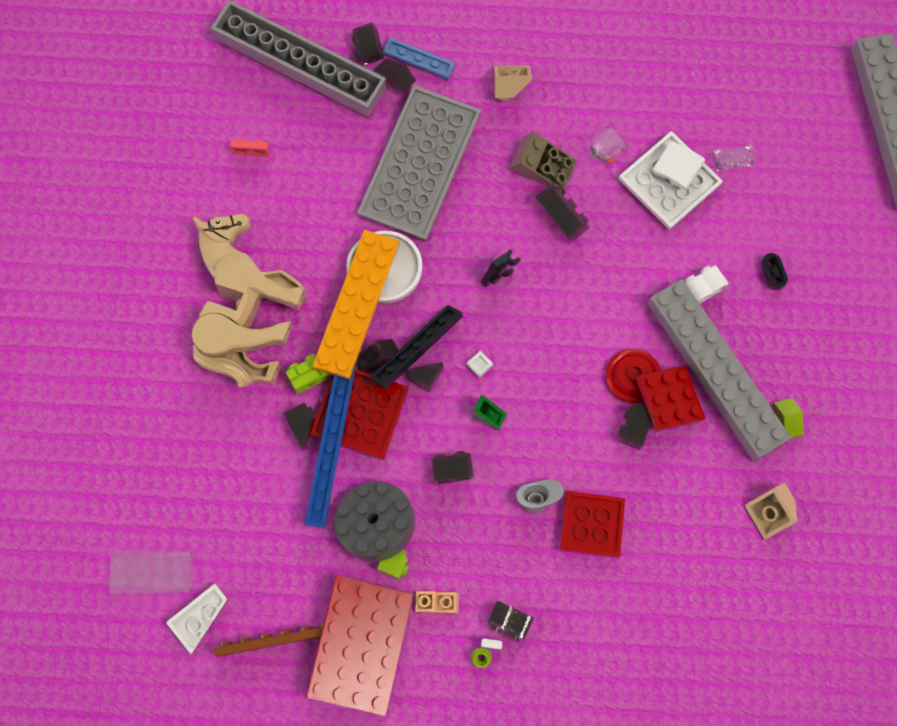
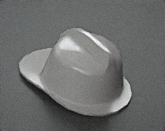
M551 479L526 484L518 489L517 500L523 505L525 510L532 513H540L548 505L554 504L562 498L564 488L561 483Z

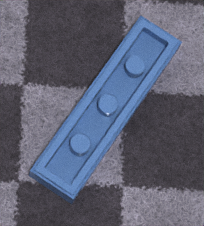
M389 38L382 52L386 57L447 81L455 68L454 62L393 38Z

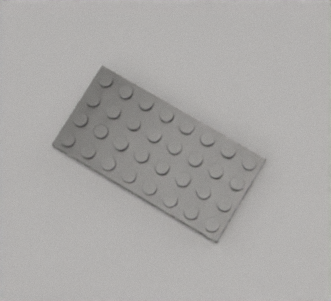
M413 85L357 215L427 241L480 117L481 110Z

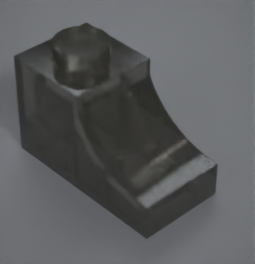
M386 58L374 69L376 74L386 78V81L394 90L400 92L409 90L416 81L406 64Z

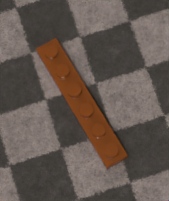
M323 623L319 624L320 628L312 629V626L299 628L300 632L292 633V630H285L279 632V636L272 637V634L260 635L258 640L252 641L250 637L240 639V643L232 644L231 641L219 643V647L214 648L215 656L222 657L320 638Z

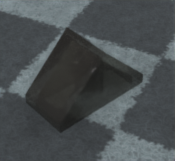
M443 362L406 370V379L430 392L442 374L444 365Z

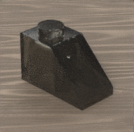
M377 340L362 351L357 361L359 371L369 373L385 364L398 351L394 340Z
M302 403L285 412L284 415L304 451L307 449L311 437L310 433L314 425L313 418L316 416L311 406L307 408L306 404Z

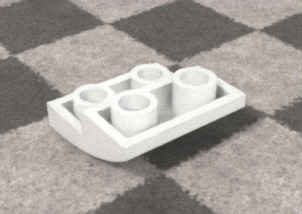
M671 141L652 170L653 174L669 179L671 184L687 190L704 164L705 159L694 151Z

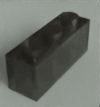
M552 182L536 196V199L571 241H575L590 228L587 224L589 220L583 212L581 214L577 212L576 208L578 206L571 198L568 200L564 196L566 191L561 185L556 186Z

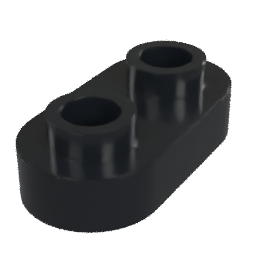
M775 253L766 254L761 261V267L770 288L781 290L788 282L781 258ZM767 262H771L773 266H769ZM774 279H778L780 283H775Z

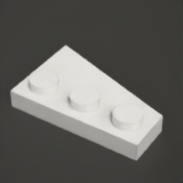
M216 584L212 585L166 622L190 654L193 653L227 601V598Z

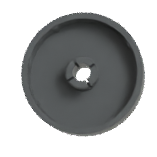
M368 482L351 490L340 502L334 519L335 532L343 547L355 558L368 562L383 561L398 554L410 541L415 529V512L407 496L398 487L386 482Z

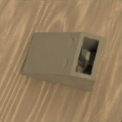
M532 132L523 136L509 168L523 177L563 192L577 160L537 133Z

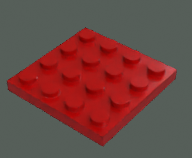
M356 370L341 446L384 460L409 387L393 382L386 390H383L371 382V374ZM333 374L310 436L322 439L333 384Z

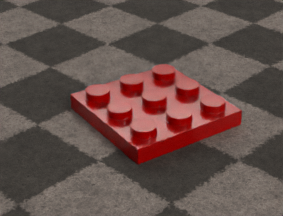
M686 366L636 377L655 432L702 422L706 419Z
M566 491L560 551L620 558L625 498Z

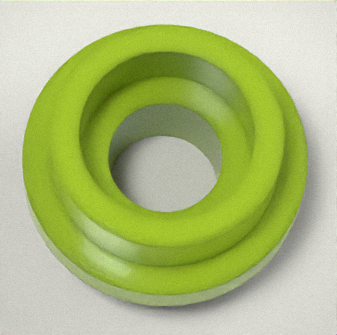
M483 647L475 649L471 655L472 663L479 668L487 667L492 658L490 651ZM483 654L485 658L479 659L478 655Z

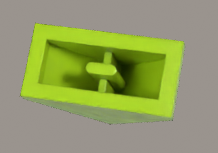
M792 398L774 402L776 415L791 438L803 436V411Z

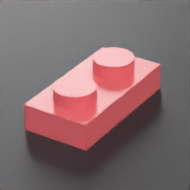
M245 139L231 140L230 147L233 155L270 156L268 142L262 140L253 142Z

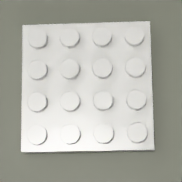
M672 131L618 178L669 230L723 183L705 163L687 190L671 184L669 179L653 174L652 169L671 141L688 148Z

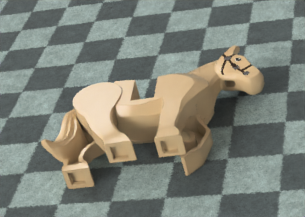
M247 215L220 216L204 222L195 216L192 219L199 230V246L204 263L215 279V285L220 295L237 301L235 307L237 310L210 301L206 302L199 315L200 319L197 320L192 330V338L195 344L193 345V358L202 368L233 378L237 381L239 388L246 387L253 382L273 386L281 368L280 363L274 361L259 365L255 364L247 357L246 351L258 350L272 345L285 346L293 325L291 321L263 329L249 328L256 317L260 302L264 298L282 303L299 311L302 302H307L305 287H302L300 282L282 270L261 272L246 253H242L232 247L236 238L251 228V222Z

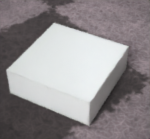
M479 351L466 365L480 378L493 366V363Z
M482 639L481 647L501 651L502 642Z

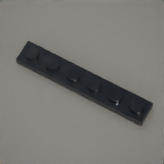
M447 305L370 377L371 382L386 390L463 318L462 312Z

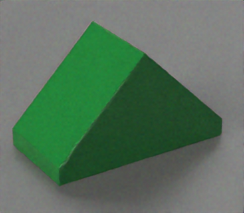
M484 395L479 397L472 411L473 419L495 430L500 429L507 415L506 412Z

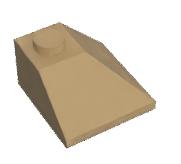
M494 66L495 98L499 100L514 98L532 81L530 66Z
M785 483L745 505L764 540L797 522L796 502Z

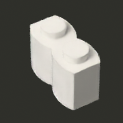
M716 265L713 267L707 266L700 271V275L696 277L692 275L685 280L686 285L699 304L721 292L729 284Z

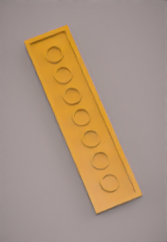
M367 230L363 231L314 360L313 369L350 380L399 248L400 240Z

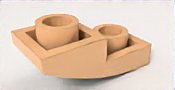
M416 591L415 612L458 614L459 593Z

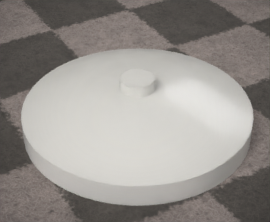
M377 231L374 233L400 240L399 248L378 303L397 302L411 294L419 284L422 276V258L416 245L406 236L393 231ZM360 240L353 246L348 255L347 273Z

